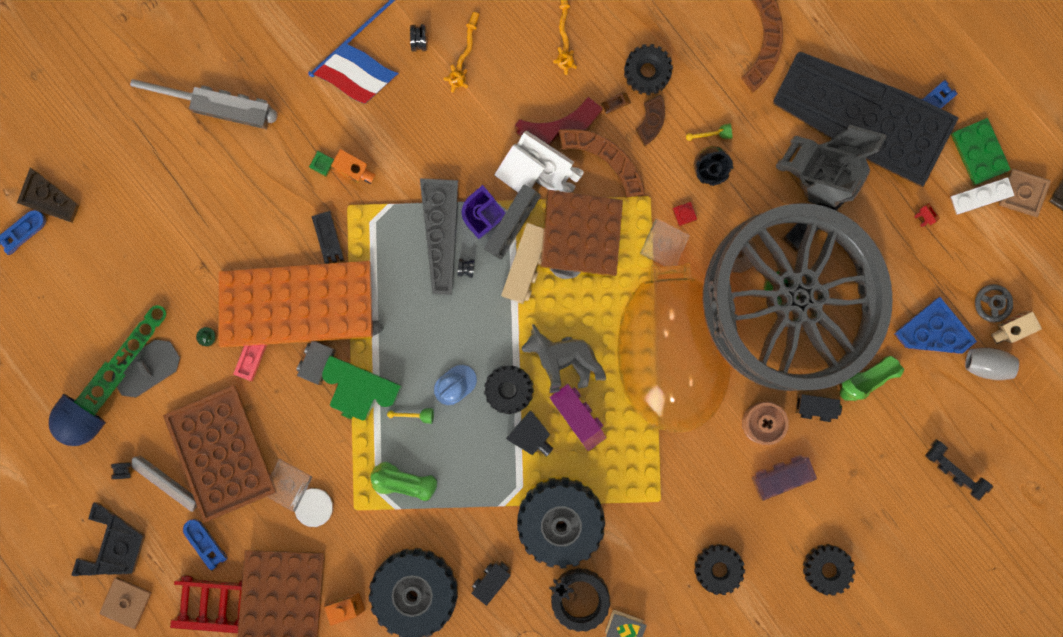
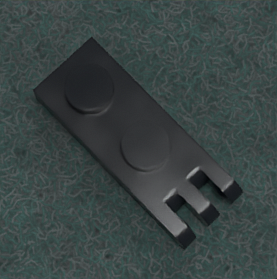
M328 211L311 216L325 264H330L328 257H331L333 263H337L335 255L339 256L340 261H344L331 212Z

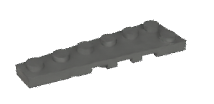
M420 178L432 294L452 295L458 180Z

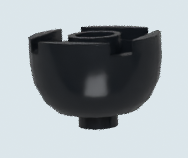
M706 147L695 157L694 171L701 183H706L710 186L719 185L729 178L731 169L733 171V160L720 147Z

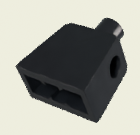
M531 410L506 438L531 455L539 450L547 457L554 449L546 441L550 433Z

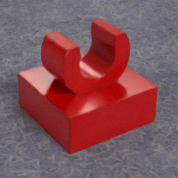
M930 203L924 205L920 212L914 216L915 219L919 216L924 217L925 221L920 224L921 227L926 226L928 223L931 226L940 219Z

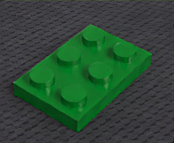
M988 118L951 133L973 186L1011 170Z

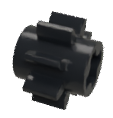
M564 576L558 581L554 578V586H549L550 590H554L551 597H559V602L564 597L569 600L568 593L574 592L573 588H569L572 581H564ZM561 584H563L564 588L567 589L563 590V593H559V589H556L559 588Z

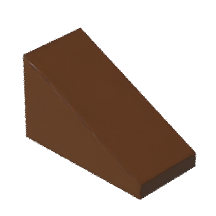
M621 92L603 102L602 106L606 114L631 104L627 93Z

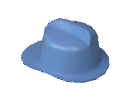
M457 365L441 376L434 386V394L437 400L445 405H454L471 393L477 383L474 370L469 366Z

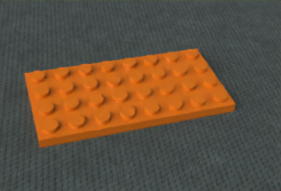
M370 261L219 271V347L221 348L373 337Z

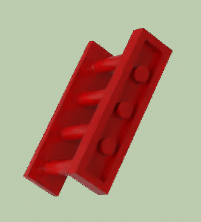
M181 576V578L174 581V585L182 586L180 614L171 620L170 628L238 634L242 580H239V583L196 580L193 579V576ZM190 586L201 587L199 616L197 618H189L188 615ZM209 588L221 589L219 612L216 620H209L207 616ZM228 589L240 590L238 617L235 622L228 621V618H226Z

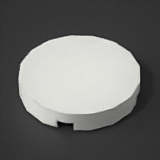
M311 488L303 491L297 497L294 512L302 524L308 527H318L330 519L333 513V502L326 491L319 488Z

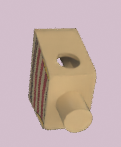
M1023 311L998 325L1000 330L992 333L991 336L996 344L1005 340L1013 343L1042 328L1032 311Z

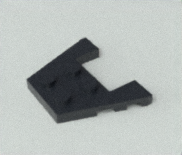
M93 502L88 520L107 525L96 562L77 558L71 576L134 573L145 535L100 503Z

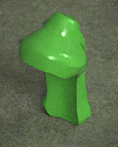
M886 356L867 371L858 372L850 379L842 382L840 396L845 401L866 399L872 391L882 386L887 380L900 378L904 368L897 359L892 356Z
M382 462L375 466L370 475L372 487L379 494L396 492L428 501L437 488V480L432 475L419 477L404 473L389 462Z

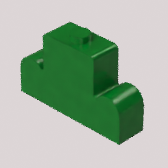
M329 356L322 372V377L326 383L338 384L330 402V407L341 411L342 416L351 420L353 417L362 421L367 420L375 401L381 407L394 405L403 387L334 356Z

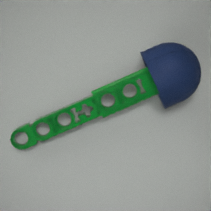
M156 305L150 308L144 316L145 320L137 325L110 362H104L76 400L66 394L62 395L49 416V429L57 441L67 446H80L91 441L99 433L100 429L103 428L106 422L96 413L126 376L123 374L153 335L155 327H159L165 319L166 311L162 306ZM156 308L163 311V317L159 320L154 319L151 315L152 311ZM142 324L151 326V332L148 335L141 334L140 326ZM132 339H136L140 344L139 348L135 351L128 348V342ZM125 347L128 352L134 355L132 358L128 355L125 359L127 364L119 366L116 358L117 356L122 357L125 352H122V349ZM108 370L113 371L116 375L115 379L111 382L104 379V373ZM95 386L103 388L104 392L101 397H94L92 395V389ZM89 395L91 399L96 400L98 402L95 405L90 399H87L85 397Z

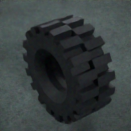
M644 44L641 48L636 47L633 52L631 51L625 63L624 77L627 79L626 83L628 86H632L631 89L633 91L637 90L639 91L638 94L641 95L642 93H646V95L651 93L657 94L659 90L662 91L672 75L673 65H671V57L668 58V53L666 50L663 52L662 47L658 46V48H655V44H650V46ZM646 63L652 64L655 67V74L652 77L643 76L641 73L642 65Z
M501 366L493 370L488 375L487 382L484 384V395H486L487 403L499 413L514 414L520 412L529 405L533 398L534 389L530 376L523 369L516 366ZM506 382H511L516 386V393L512 397H505L502 394L501 388Z
M721 544L709 545V548H704L703 552L698 554V559L694 564V572L698 582L706 591L712 592L714 595H726L728 592L731 594L734 592L733 589H738L740 587L739 583L744 580V562L740 555L729 546ZM718 562L724 563L727 566V573L723 577H716L712 572L714 564Z
M826 544V546L819 545L817 549L813 548L811 550L812 553L806 555L807 560L803 562L805 566L803 574H805L806 581L813 589L827 596L828 594L835 596L836 593H844L843 589L850 588L849 583H853L854 578L852 576L853 574L855 575L856 570L853 569L855 565L851 561L850 555L844 550ZM826 563H833L837 568L836 574L831 578L825 577L822 573V567Z

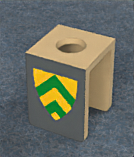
M612 610L605 633L607 634L606 637H643L647 625L645 620Z

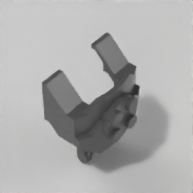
M849 125L848 129L841 131L829 142L820 145L813 140L794 136L783 158L777 162L776 168L783 172L790 171L799 178L800 186L809 202L815 204L823 203L836 207L840 203L853 201L870 173L866 157L877 153L887 136L853 125ZM797 148H800L793 161L789 162Z

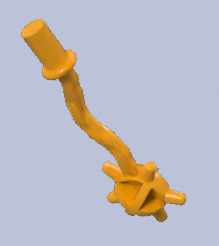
M561 0L559 8L562 9L559 29L564 47L563 50L561 47H558L559 55L557 59L553 60V63H558L557 65L564 69V74L568 75V69L571 67L576 69L577 66L574 64V51L571 50L569 52V40L564 27L570 5L568 0Z
M472 12L470 21L466 24L468 28L467 47L464 53L460 55L456 68L452 64L450 66L452 71L449 73V76L443 78L444 81H449V84L452 86V93L461 86L469 87L465 83V74L468 71L467 69L462 71V63L472 50V32L477 29L476 24L479 18L477 12Z

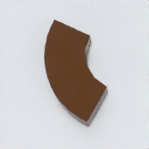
M661 95L644 103L645 119L636 129L644 147L657 137L664 123L665 105Z

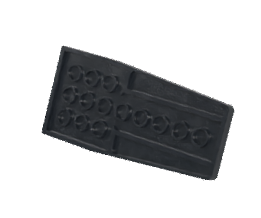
M803 52L796 54L773 100L775 106L831 139L841 131L848 129L849 125L885 134L887 138L880 150L867 156L866 160L920 187H924L959 117L905 91Z

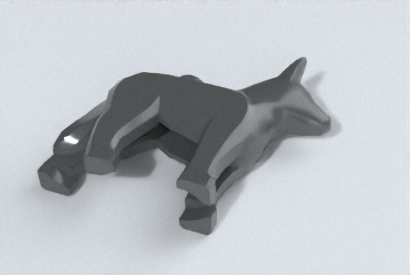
M532 324V335L522 346V351L538 354L541 365L550 379V393L560 391L559 387L562 385L559 370L571 364L580 376L578 389L588 386L590 371L594 372L596 381L606 380L602 366L596 360L590 345L584 340L566 337L560 342L553 343L540 333L535 324Z

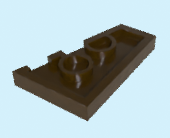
M33 168L29 169L17 203L73 223L79 205Z

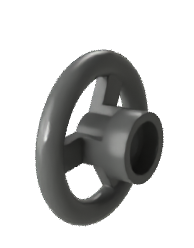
M997 284L987 285L977 293L975 308L979 316L984 320L1000 322L1011 314L1013 298L1005 287ZM990 290H998L1003 293L1002 295H994L992 297L984 295ZM1007 299V308L1002 315L998 316V310H1002L1006 306ZM994 300L997 301V306H994ZM981 301L987 303L991 308L992 316L987 315L982 310Z

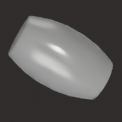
M975 348L968 351L965 368L970 373L985 379L1009 380L1014 379L1018 373L1019 359L999 349Z

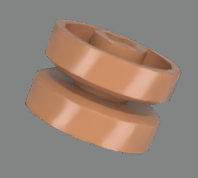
M758 402L751 405L745 411L742 417V428L745 435L751 441L761 445H773L785 437L788 430V418L780 406L773 403ZM763 420L767 421L765 427H762V424H764Z

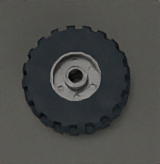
M554 477L550 478L547 482L543 483L542 481L536 484L534 489H530L527 492L525 499L520 504L517 518L520 542L525 546V551L529 555L532 554L534 556V560L539 563L545 562L548 567L553 568L554 565H558L562 569L567 568V565L573 564V567L580 565V561L583 559L587 561L591 558V553L598 550L600 547L599 543L603 540L605 534V518L600 501L588 486L585 487L578 480L572 481L567 477L555 479ZM564 521L563 524H558L557 522Z
M421 548L404 549L401 552L392 554L376 570L369 587V602L372 605V614L376 615L380 626L388 629V633L392 635L395 633L399 637H429L434 632L441 630L451 618L458 599L457 580L454 578L452 568L448 567L442 557L439 558L434 555V552L429 550L427 552ZM410 591H415L418 594V596H412L410 594Z

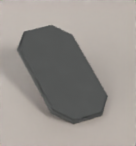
M154 340L140 350L123 374L126 376L117 386L122 396L136 398L177 371L180 356L171 342ZM123 360V361L120 362L118 365H119V366H120L121 364L126 365V364H127V361H126V360ZM113 373L112 381L116 377L115 373Z

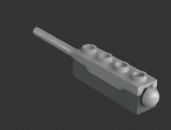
M132 79L130 83L132 87L190 100L189 109L193 113L267 130L268 123L275 122L278 117L277 112L267 104L268 101L256 98V101L249 100L248 96L238 94L236 97L232 96L228 91H212V88L207 86H201V88L194 87L193 92L189 93Z

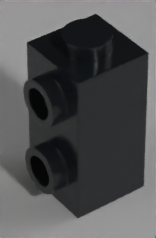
M798 394L795 413L801 414L800 418L812 419V416L820 417L819 421L831 422L832 419H838V416L841 415L842 404H840V400Z
M496 561L494 564L490 562L483 571L486 573L482 579L478 578L471 586L473 588L471 594L487 606L511 576L509 571L511 568L503 561L501 563Z

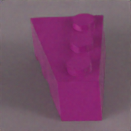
M567 384L549 398L587 451H590L606 439L605 434L601 430L604 426L597 417L593 419L590 415L592 409L586 402L582 404L579 399L581 394L575 387L571 389L569 384Z

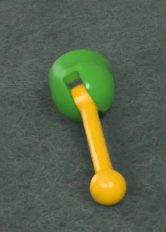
M731 123L721 125L719 130L714 132L688 133L686 139L691 141L693 138L719 135L722 139H732Z
M423 409L420 414L395 413L390 410L387 412V416L389 418L394 416L419 417L423 423L433 424L434 409Z

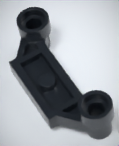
M935 439L930 445L931 448L925 454V457L931 462H935L938 465L937 469L943 474L947 475L948 473L952 476V481L957 486H964L971 491L970 495L976 500L980 501L986 493L993 489V485L982 477L975 483L944 457L948 448L942 442Z

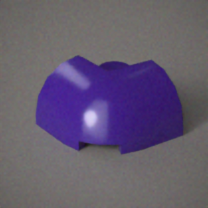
M483 185L466 199L461 211L463 221L478 240L498 225L506 213Z

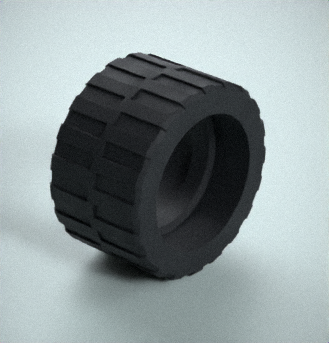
M576 568L563 573L557 581L561 580V577L564 576V581L566 582L571 580L572 583L583 581L591 584L598 593L599 603L592 614L586 617H574L564 609L562 601L559 602V597H551L552 610L556 619L567 629L575 630L576 632H586L595 629L599 624H602L610 608V595L604 580L597 573L589 569ZM563 584L556 588L559 589V593H563V590H565Z

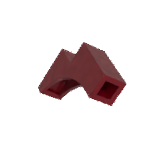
M587 97L574 112L553 122L532 123L519 119L515 124L516 134L522 137L523 133L528 131L550 146L558 137L559 130L561 129L587 131L601 115L603 108Z

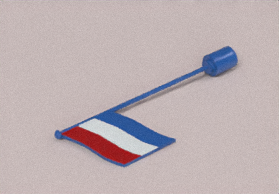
M389 0L313 71H309V76H317L333 84L350 98L364 104L374 97L399 73L385 68L365 52L348 45V43L395 0Z

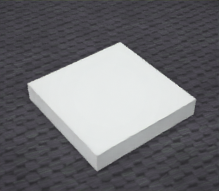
M514 144L496 171L495 176L519 192L524 184L532 188L546 166Z

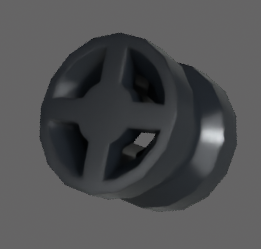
M459 258L457 277L468 276L473 278L475 259L465 261L463 258Z
M131 462L111 464L113 469L111 479L131 478L129 473Z

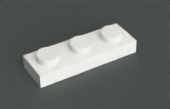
M1005 178L951 196L950 198L955 213L958 215L1012 197L1014 193L1009 178Z

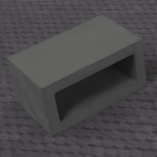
M317 341L308 343L304 351L306 356L297 366V376L321 385L324 380L322 377L323 369L329 356H334L336 349Z

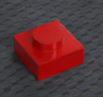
M691 202L672 209L679 227L697 220Z

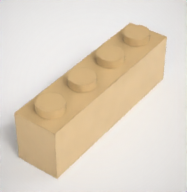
M529 223L526 224L501 294L502 297L524 304V301H529L532 292L529 290L531 282L535 283L538 275V272H535L537 264L541 265L543 228Z

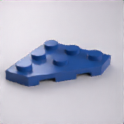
M937 297L894 333L904 347L908 349L963 354L977 342L941 297Z

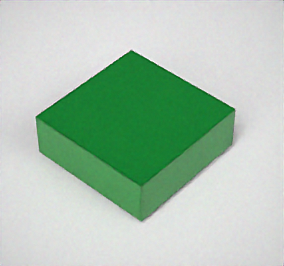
M317 151L309 168L327 177L334 159Z

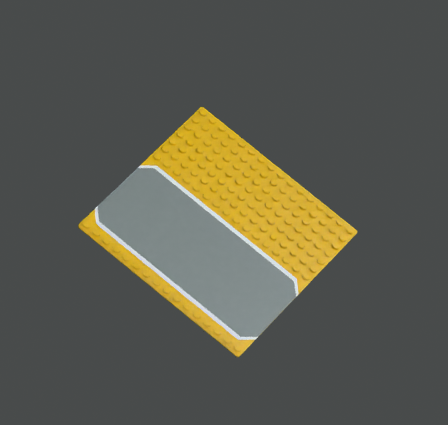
M606 197L623 200L617 276L581 272L575 278L561 279L555 276L549 268H542L537 264L535 272H538L535 283L531 282L529 290L532 292L529 301H524V304L506 299L501 294L526 224L529 223L544 229L546 199L538 200L503 259L495 257L484 249L498 225L478 240L462 219L461 211L464 202H457L452 295L432 294L423 203L348 206V262H371L372 321H379L384 328L383 331L373 337L350 339V361L352 365L403 386L394 405L381 407L375 401L367 420L362 421L355 417L352 418L353 500L355 510L520 506L530 489H534L536 484L542 481L543 483L547 482L550 478L554 477L555 479L567 477L569 480L582 482V485L588 486L594 495L598 497L600 504L659 502L661 500L650 197ZM513 200L496 202L507 212ZM459 258H463L465 261L475 259L473 278L468 276L457 277ZM532 324H535L540 333L553 343L560 342L566 337L584 340L592 348L596 360L605 372L606 380L596 381L594 372L590 371L588 386L578 389L580 376L571 364L559 370L562 385L559 388L561 389L569 384L571 389L575 387L581 394L579 399L582 404L586 402L592 409L590 415L593 419L597 417L604 426L601 430L605 434L606 439L590 451H587L549 398L554 393H550V379L541 365L538 354L522 351V346L532 335ZM457 365L469 366L474 370L477 383L471 393L454 405H445L437 400L434 394V386L441 376ZM501 366H516L528 373L533 382L534 393L532 394V400L526 408L514 414L499 413L490 407L491 405L487 403L486 395H484V384L487 382L488 375L493 370ZM511 382L504 383L501 388L502 394L505 397L514 396L516 386ZM423 409H434L433 424L423 423L419 417L394 416L389 418L387 416V412L390 410L395 413L420 414ZM530 410L550 433L546 441L554 449L547 457L539 450L531 455L506 439ZM382 462H389L404 473L419 477L432 475L437 480V488L428 501L396 492L379 494L372 487L370 475L375 466Z

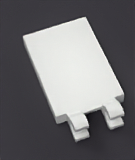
M525 131L517 146L546 166L536 182L548 190L572 193L575 185L566 182L567 179L570 177L573 181L578 182L584 171L572 167L574 161L528 131Z

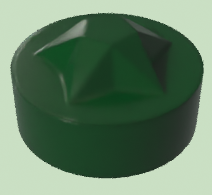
M204 327L197 332L196 339L200 345L209 347L216 342L217 334L212 328Z

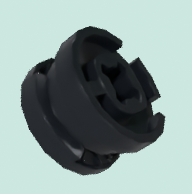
M421 24V26L410 25L412 52L428 50L426 24Z

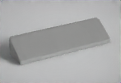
M142 456L132 459V468L191 512L196 509L197 504L192 493Z

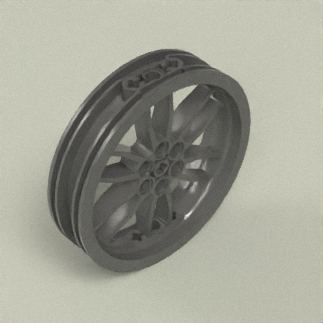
M799 203L780 206L753 216L739 224L722 240L715 250L708 265L703 286L705 320L709 333L719 352L744 377L762 386L777 390H818L835 386L850 379L860 372L878 352L887 334L892 314L893 298L890 275L884 258L874 241L849 217L831 208L815 204ZM784 223L807 224V229L798 249L794 272L782 249L767 232V228ZM817 227L828 235L818 259L812 268L808 269L809 249ZM758 234L772 254L780 274H777L767 266L748 243L755 235ZM836 240L854 263L857 276L841 278L821 285L818 282V277L830 258ZM741 250H743L755 269L773 285L772 291L748 290L731 292L730 274L735 259ZM803 276L806 278V284L802 282ZM784 278L788 280V287L784 285ZM856 281L858 283L859 299L841 300L829 298L828 289L846 282ZM814 291L818 295L817 300L814 298ZM742 296L766 298L767 307L751 314L737 316L733 299ZM778 296H779V297L781 298V300H782L781 305H779L778 302H777V297H778ZM862 304L861 324L852 344L840 327L823 312V305L846 306ZM808 309L811 311V318L807 315ZM775 312L778 318L765 339L758 360L740 339L737 333L736 321L757 318ZM789 312L793 314L792 321L789 319ZM817 322L828 330L845 350L846 353L840 360H835L823 342L816 325ZM801 324L812 345L829 367L809 374L788 373L797 349ZM784 327H788L786 348L779 370H775L766 364L776 339Z

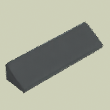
M526 184L521 187L484 249L499 259H503L540 199L541 194Z

